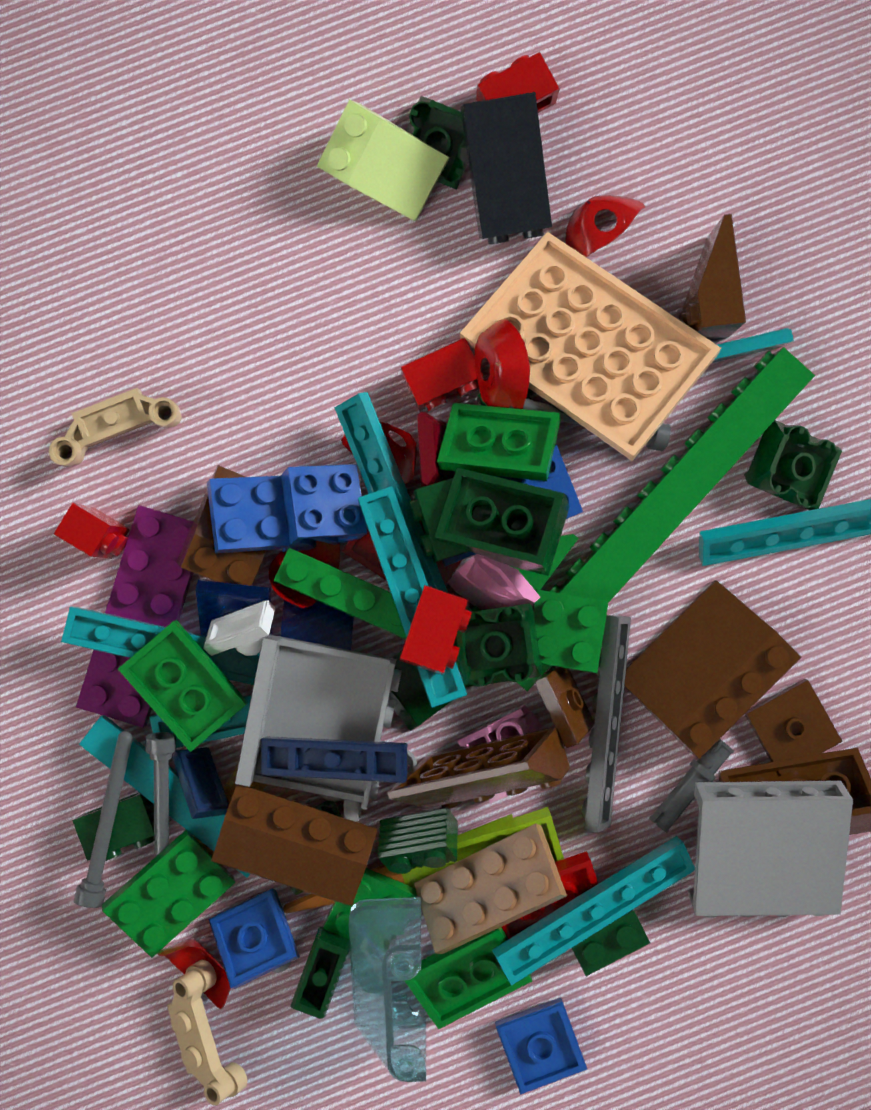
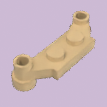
M138 388L132 389L71 413L74 421L65 437H58L52 441L49 446V456L53 462L65 467L79 465L84 460L85 452L89 447L153 422L164 428L177 426L181 421L180 409L169 398L153 399L142 395L141 390ZM171 410L172 414L170 418L165 420V413ZM72 449V455L68 458L67 453Z
M199 960L187 968L186 974L173 982L174 998L167 1007L187 1074H193L204 1086V1095L207 1101L216 1106L227 1097H234L247 1086V1075L244 1069L235 1062L227 1064L224 1068L221 1065L201 999L202 993L215 985L216 972L208 961Z

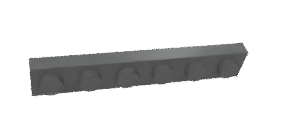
M606 616L602 654L599 660L598 672L596 673L599 678L598 692L595 693L592 703L593 712L596 713L595 725L589 735V746L592 748V756L585 774L586 783L589 784L588 796L582 806V817L585 819L584 830L596 833L611 827L631 617Z

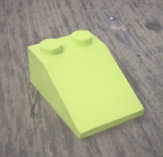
M349 99L317 167L350 187L417 221L450 157L362 104Z

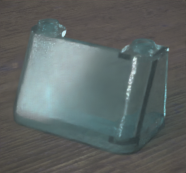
M421 897L360 900L353 905L349 916L355 1025L393 1078L402 1082H426V1011L424 1009H419L418 1012L413 1010L408 1004L407 994L392 995L391 981L410 980L418 974L421 968Z

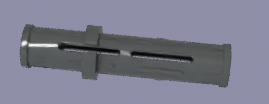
M719 739L697 761L693 759L690 763L691 769L649 819L657 823L656 825L664 832L668 833L671 826L695 799V782H713L717 778L714 774L727 758L734 753V750Z

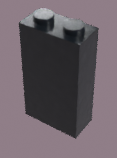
M531 92L463 104L460 106L479 238H488V244L508 242L509 234L522 232L523 239L543 236V229L551 228L552 221L536 93Z

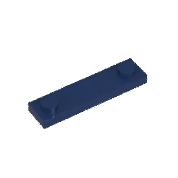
M266 736L261 738V775L404 783L407 781V743Z

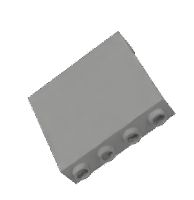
M270 634L265 636L262 640L235 784L250 787L254 781L361 802V809L367 810L369 798H377L380 782L261 775V738L270 736L385 742L381 741L383 727H391L395 707L388 705L390 691L398 692L402 670L395 669L397 659Z
M841 781L695 782L694 796L699 806L694 890H688L695 916L740 915L752 917L754 915H776L786 917L789 915H841L853 799Z

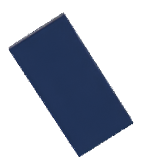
M209 747L195 748L191 752L188 749L176 750L172 759L191 818L198 819L226 815L229 804Z

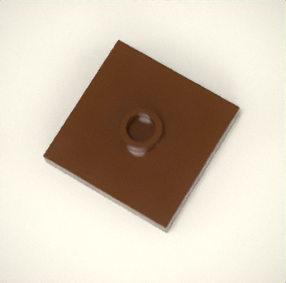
M552 666L535 681V684L564 746L569 748L579 744L595 725V722L570 669Z
M807 679L795 683L752 707L744 714L771 762L819 755L843 742ZM796 767L781 769L778 771L782 776L787 772L795 769Z

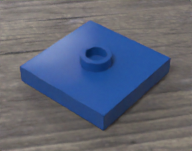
M273 888L208 919L230 987L233 989L300 958L277 891Z
M561 997L495 1022L520 1095L588 1070Z

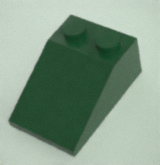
M457 468L435 538L509 566L549 576L570 506L565 494L562 492Z

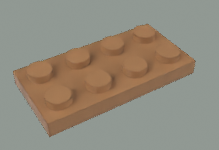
M533 824L414 883L436 954H444L567 896L542 826L538 824Z

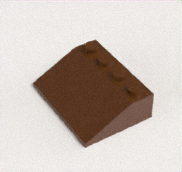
M715 580L626 668L624 686L689 753L700 759L802 657L777 631Z
M551 727L429 755L407 774L406 782L395 784L387 794L389 800L425 808L441 805L442 808L448 807L450 809L460 805L464 800L473 799L475 803H479L493 798L494 794L506 792L508 796L523 793L528 787L540 785L542 789L557 786L562 782L561 780L570 769V765L556 727Z

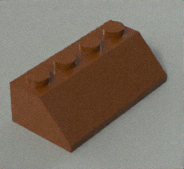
M858 747L721 770L718 773L719 782L841 781L853 799L849 835L871 832V777ZM796 767L795 769L787 772L782 776L778 771L781 769Z
M237 784L225 815L211 862L352 906L367 867L378 829Z

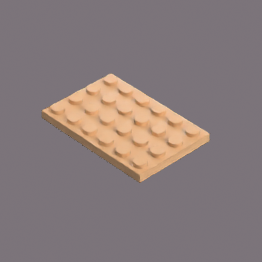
M549 232L541 238L460 332V339L465 338L469 346L475 349L480 334L501 319L510 321L519 331L528 353L530 365L528 388L631 461L634 460L714 361L721 347Z

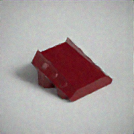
M420 412L417 414L422 487L454 478L456 471L439 470L437 463L447 423L425 412Z

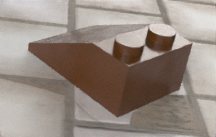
M725 214L708 235L682 312L679 313L680 321L709 340L728 338L746 323L732 214Z
M217 465L212 479L246 476ZM206 491L176 563L183 569L248 594L263 560L265 550L215 553L208 491Z

